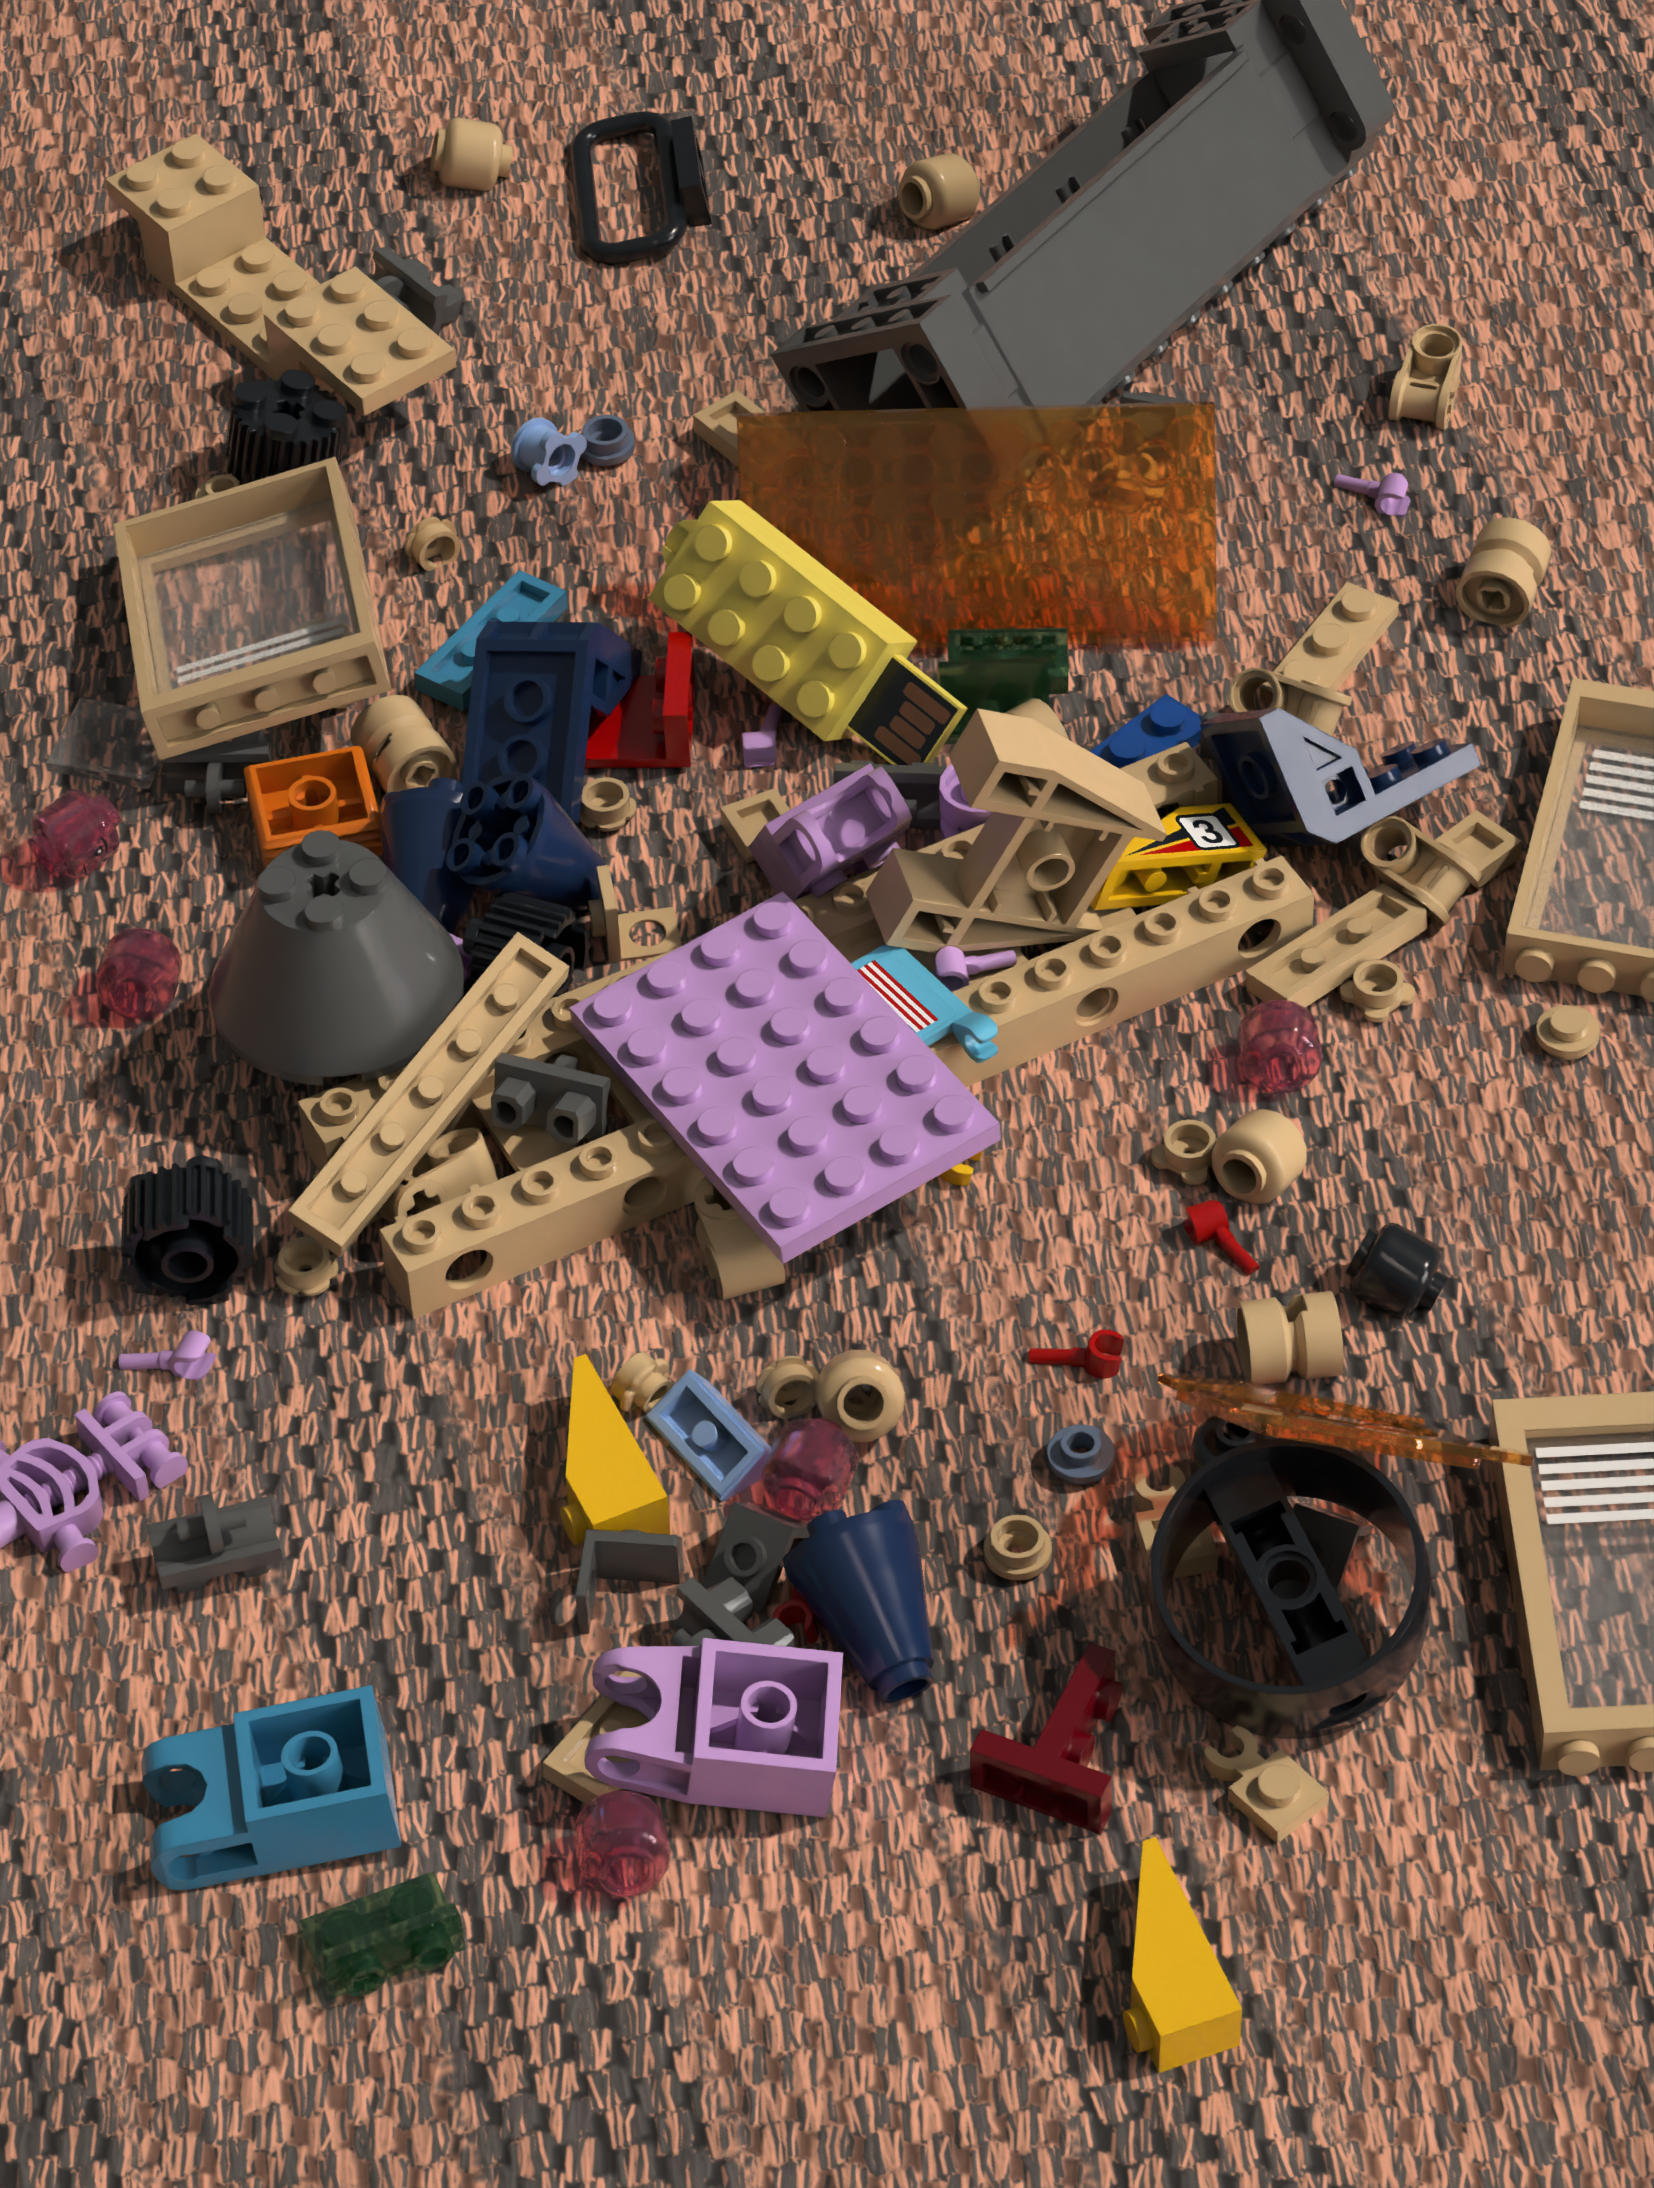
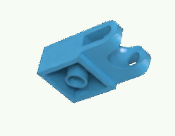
M372 1685L233 1713V1724L166 1737L151 1743L144 1751L141 1760L142 1780L154 1801L163 1807L177 1805L196 1806L192 1812L160 1824L151 1838V1871L155 1878L169 1889L191 1890L402 1847L387 1737ZM172 1769H183L181 1771H170ZM182 1855H191L189 1857H179Z

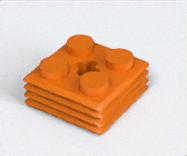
M347 747L250 765L244 768L247 798L264 870L279 854L301 844L306 835L319 830L333 832L338 836L339 840L361 845L376 856L383 854L379 823L380 814L362 747Z

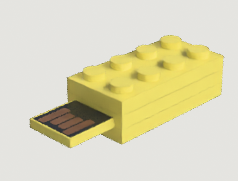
M741 500L709 501L698 520H682L669 532L662 550L667 568L647 599L823 741L849 739L856 735L892 765H910L911 762H933L968 708L907 660V657L918 642L915 638Z

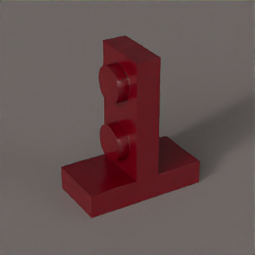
M1089 1642L1034 1747L981 1729L970 1749V1787L1101 1835L1112 1813V1776L1087 1766L1095 1744V1736L1091 1735L1098 1720L1107 1723L1112 1720L1121 1699L1123 1685L1121 1682L1115 1681L1116 1651Z

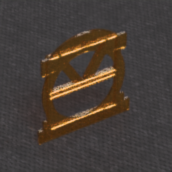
M1159 1372L1158 1383L1177 1390L1176 1400L1266 1436L1472 1469H1479L1481 1459L1533 1467L1534 1456L1510 1448L1472 1443L1460 1435L1425 1425L1424 1418L1407 1412L1258 1384L1205 1377L1180 1376Z

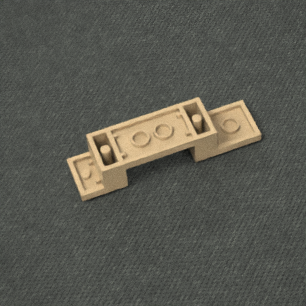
M197 133L106 178L108 196L139 222L146 270L273 380H278L287 370L295 369L308 372L314 376L315 385L320 386V391L328 390L330 393L336 391L362 415L366 416L457 367L455 349L356 266L320 284L269 241L265 235L259 185Z

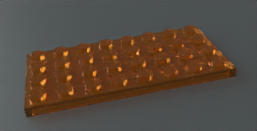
M1214 401L737 413L739 500L744 502L915 638L918 642L914 648L1217 641Z

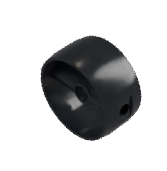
M1274 1438L1247 1443L1213 1458L1193 1473L1174 1494L1160 1519L1150 1549L1147 1567L1148 1597L1152 1625L1162 1656L1172 1674L1187 1694L1212 1716L1230 1726L1235 1727L1237 1725L1253 1734L1279 1739L1315 1738L1351 1728L1377 1712L1395 1695L1410 1674L1424 1645L1431 1612V1587L1428 1551L1420 1527L1402 1494L1382 1472L1365 1459L1338 1446L1303 1438ZM1286 1496L1317 1498L1348 1508L1375 1525L1389 1539L1403 1559L1414 1587L1411 1600L1394 1634L1372 1657L1369 1658ZM1216 1521L1255 1598L1259 1617L1270 1627L1299 1686L1260 1684L1224 1671L1195 1650L1173 1621L1167 1608V1599L1174 1572L1188 1547L1213 1522ZM1287 1579L1298 1580L1307 1587L1305 1593L1293 1599L1280 1598L1271 1590L1280 1581Z

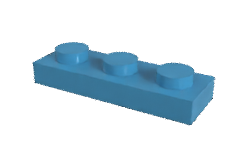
M518 570L414 672L416 690L464 712L470 704L476 639L488 621L555 622L568 609L567 592Z

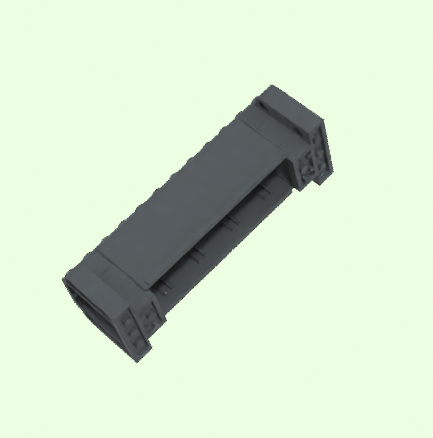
M1192 0L1170 6L1143 30L1149 43L1139 52L1148 70L1143 76L1136 77L906 279L870 287L834 320L801 327L770 354L850 493L872 504L882 506L909 522L931 518L934 523H938L959 513L969 512L971 516H978L988 512L1001 501L999 493L1008 485L1026 478L1035 470L1033 462L1043 453L1054 450L1067 441L1069 438L1067 431L1076 422L1085 420L1097 413L1103 406L1101 399L1133 380L1136 376L1134 369L1142 361L1153 358L1163 352L1169 345L1167 341L1169 336L1175 331L1194 323L1201 316L1199 309L1207 301L1218 298L1233 287L1231 279L1235 275L1259 263L1265 257L1263 250L1271 242L1280 240L1293 232L1297 227L1295 220L1300 215L1323 204L1328 198L1326 191L1333 185L1347 180L1358 171L1357 163L1374 148L1378 131L1393 116L1394 105L1341 0Z

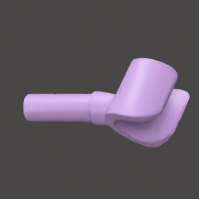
M1390 473L1382 479V482L1367 481L1338 474L1334 480L1335 487L1375 498V508L1378 513L1404 517L1407 513L1411 500L1405 495L1408 482L1402 474Z
M777 704L769 706L764 723L760 728L761 731L742 733L744 768L769 767L776 763L775 739L783 713L781 706Z
M947 946L940 949L934 959L936 969L933 970L932 974L953 992L969 985L968 975L1015 966L1017 958L1014 950L965 957L959 948Z
M188 1331L184 1334L175 1351L165 1350L156 1353L120 1354L119 1368L124 1370H171L176 1376L190 1380H199L206 1376L217 1356L214 1353H204L211 1341L208 1335L199 1331Z

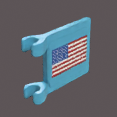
M884 944L851 963L927 1046L953 1032L964 1051L976 1063H982L998 1053L997 1045L991 1042V1039L995 1038L998 1034L997 1024L987 1015L974 1012L967 1007L905 948Z

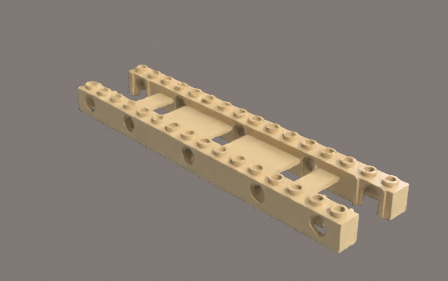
M1187 742L1120 768L1145 784L1156 810L1175 803L1179 805V808L1217 804L1218 779ZM985 823L916 852L964 859ZM1282 855L1267 862L1261 858L1254 861V867L1199 890L1196 886L1187 889V895L1139 915H1136L1131 907L1096 910L1103 926L1102 930L1030 960L1026 959L1017 946L963 952L965 957L973 955L982 956L1014 950L1017 963L1015 966L968 975L969 985L952 992L972 1011L987 1015L997 1024L998 1034L995 1038L991 1039V1042L997 1045L998 1053L982 1063H976L964 1051L953 1032L928 1047L965 1087H968L1254 966L1313 928L1314 893ZM882 865L848 878V881L840 883L834 889L818 898L811 893L793 901L850 964L885 944L866 895L867 889ZM1265 919H1273L1275 921L1272 931L1264 941L1250 949H1238L1242 935L1252 925ZM677 948L550 999L507 1052V1054L554 1064L561 1054L577 1058L579 1071L610 1078L609 1093L631 1125L579 1147L554 1141L546 1132V1129L524 1124L515 1131L495 1127L491 1123V1096L494 1092L495 1081L494 1068L440 1134L439 1137L463 1128L482 1129L486 1127L516 1173L482 1187H479L476 1183L468 1187V1193L408 1218L401 1214L394 1217L395 1223L379 1229L385 1275L413 1320L694 1202L696 1186L706 1176L572 1025L569 1008ZM906 949L929 972L932 973L936 969L934 959L937 953ZM406 1067L391 1074L362 1082V1076H359L297 1101L304 1148L319 1172ZM473 1250L487 1251L485 1262L475 1273L460 1280L446 1279L448 1268L458 1257Z

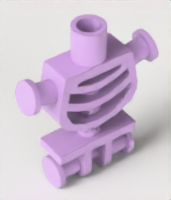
M121 1391L105 1396L96 1406L94 1417L85 1408L74 1414L79 1437L94 1452L91 1456L85 1457L72 1446L50 1438L31 1440L9 1455L5 1452L6 1446L4 1442L0 1440V1549L25 1534L42 1553L58 1547L60 1552L57 1560L65 1572L73 1571L94 1562L98 1556V1548L93 1540L83 1538V1536L95 1530L104 1517L98 1480H102L103 1477H108L109 1473H113L140 1502L150 1496L146 1474L141 1469L142 1467L147 1466L151 1470V1481L156 1487L161 1489L185 1474L188 1461L181 1453H171L168 1450L169 1439L162 1431L152 1429V1421L144 1412H133L130 1409V1398ZM86 1489L88 1494L82 1503L76 1506L75 1494H80L81 1490ZM61 1504L64 1512L53 1516V1507Z

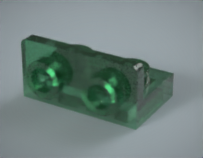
M1067 628L948 629V693L952 696L1068 694Z
M434 1871L299 1920L302 1937L330 2000L347 1993L357 1997L368 1995L379 1989L387 1978L414 1968L420 1971L435 1970L449 1962L454 1953L465 1950L460 1913L455 1904H448Z

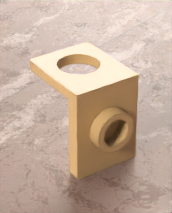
M609 865L596 866L599 899L588 901L589 917L593 938L601 936L605 938L609 963L655 957L682 946L673 907L618 914ZM642 922H655L666 930L665 938L653 946L638 945L631 940L629 934L635 925Z

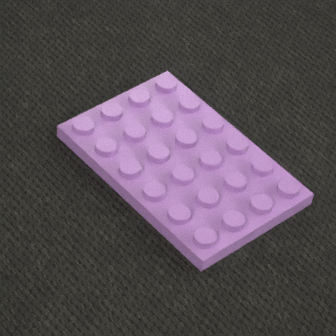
M783 891L569 1007L572 1025L782 1264L1001 1140L1000 1123Z

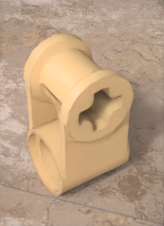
M1430 324L1419 328L1413 334L1402 368L1398 370L1392 386L1388 411L1390 421L1398 422L1402 417L1433 422L1437 429L1446 430L1453 411L1455 395L1460 384L1462 337L1453 327L1444 324Z
M1250 668L1239 673L1231 683L1228 695L1230 706L1235 713L1256 710L1253 701L1255 691L1261 684L1269 682L1273 689V700L1267 709L1281 708L1331 736L1334 734L1343 707L1350 706L1353 697L1303 679L1299 681L1261 668Z
M1386 816L1368 826L1362 835L1361 849L1363 856L1383 883L1425 908L1427 916L1441 926H1446L1450 921L1449 910L1469 885H1478L1483 879L1482 873L1464 856L1449 846L1436 842L1406 820L1397 816ZM1407 845L1400 857L1392 861H1384L1390 850L1397 846Z
M463 1128L451 1131L436 1139L401 1182L405 1186L400 1184L377 1214L387 1221L395 1223L394 1217L401 1214L408 1218L468 1193V1187L476 1183L479 1187L499 1180L479 1129Z
M707 1177L703 1178L696 1186L694 1192L695 1209L699 1216L696 1225V1236L705 1256L710 1278H718L722 1287V1295L719 1296L720 1301L785 1283L784 1264L780 1262Z

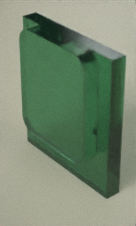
M1047 656L939 662L940 686L968 708L945 744H956L977 708L1005 713L1032 698L1040 699L1049 705Z

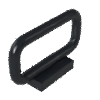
M649 111L632 112L590 123L581 129L572 140L570 159L580 244L585 255L593 261L607 265L623 264L668 252L678 245L685 235L687 226L686 216L690 226L712 224L703 156L692 116L671 120L670 122L659 113ZM638 133L653 134L665 225L661 230L651 235L620 242H604L601 239L591 151L596 145L607 140Z

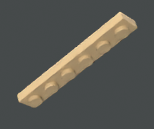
M517 932L288 1210L287 1221L341 1257L492 1072L498 1057L502 1053L509 1051L568 978L570 966Z

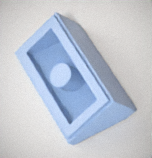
M691 1369L676 1382L645 1416V1419L722 1502L786 1465L708 1380Z

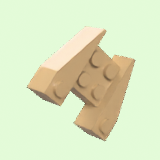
M977 708L950 752L949 757L970 808L992 811L990 817L964 859L892 848L867 889L866 895L884 942L888 946L938 953L940 949L947 946L957 947L962 952L1076 941L1103 929L1097 912L1093 910L1090 903L1133 836L1163 841L1167 833L1148 790L1142 781L1032 718Z

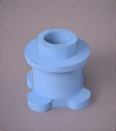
M542 417L532 418L518 429L513 438L511 446L512 462L522 471H531L533 481L541 486H545L549 482H556L563 487L578 477L577 465L580 455L586 450L587 440L585 436L578 432H572L568 436L561 434L557 431L555 425Z

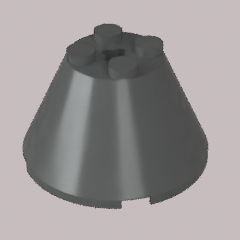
M319 830L309 833L303 838L301 844L293 846L275 857L258 876L257 885L213 970L210 984L211 1007L216 1027L227 1045L245 1062L266 1074L295 1083L324 1085L323 1077L347 1076L361 1073L362 1082L391 1074L406 1067L464 997V969L460 952L451 935L373 852L356 843L339 840L338 836L333 832Z

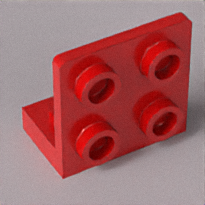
M668 632L667 656L656 657L655 675L639 676L609 716H590L585 768L691 767L696 692L693 636L691 633Z

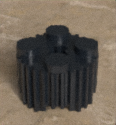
M287 370L278 380H273L270 377L267 378L266 382L258 379L256 383L242 382L237 384L233 393V400L231 401L225 455L229 457L227 473L233 474L232 476L240 481V485L335 456L339 465L346 408L342 403L337 402L335 396L329 397L330 392L328 390L320 391V386L315 385L313 375L300 370Z
M513 892L499 893L494 904L490 906V913H486L484 919L472 918L464 934L463 950L466 954L473 957L468 966V969H471V973L463 986L464 996L517 932L570 966L568 978L552 998L567 993L568 986L573 981V971L576 969L584 971L590 959L588 950L591 947V942H588L591 936V931L577 927L578 919L575 917L576 913L569 907Z
M204 1155L192 1157L186 1162L184 1167H179L177 1163H174L171 1169L168 1170L163 1166L158 1167V1173L156 1174L148 1171L146 1174H138L131 1177L125 1188L122 1206L121 1256L122 1274L126 1276V1283L134 1285V1292L136 1294L144 1292L145 1294L152 1295V1289H155L158 1296L164 1293L169 1294V1297L186 1296V1304L188 1305L217 1304L218 1299L228 1301L232 1284L238 1285L240 1277H246L247 1268H251L254 1255L252 1197H248V1189L241 1188V1181L239 1179L232 1181V1174L229 1172L224 1174V1167L221 1161Z

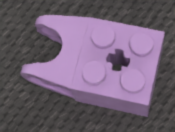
M870 763L765 824L748 848L776 894L783 891L792 901L811 893L818 898L834 889L840 883L848 881L846 875L854 871L858 875L883 865L892 848L901 849L897 841L909 828L912 815L898 788L884 768L879 766L874 769Z
M703 1638L701 1646L622 1647L607 1651L599 1656L593 1665V1687L600 1694L617 1703L637 1709L650 1721L639 1727L621 1728L590 1739L585 1751V1767L593 1777L614 1787L685 1803L826 1818L836 1775L843 1652ZM629 1671L640 1674L643 1677H619L611 1673ZM618 1756L632 1759L633 1761L614 1762L604 1757Z

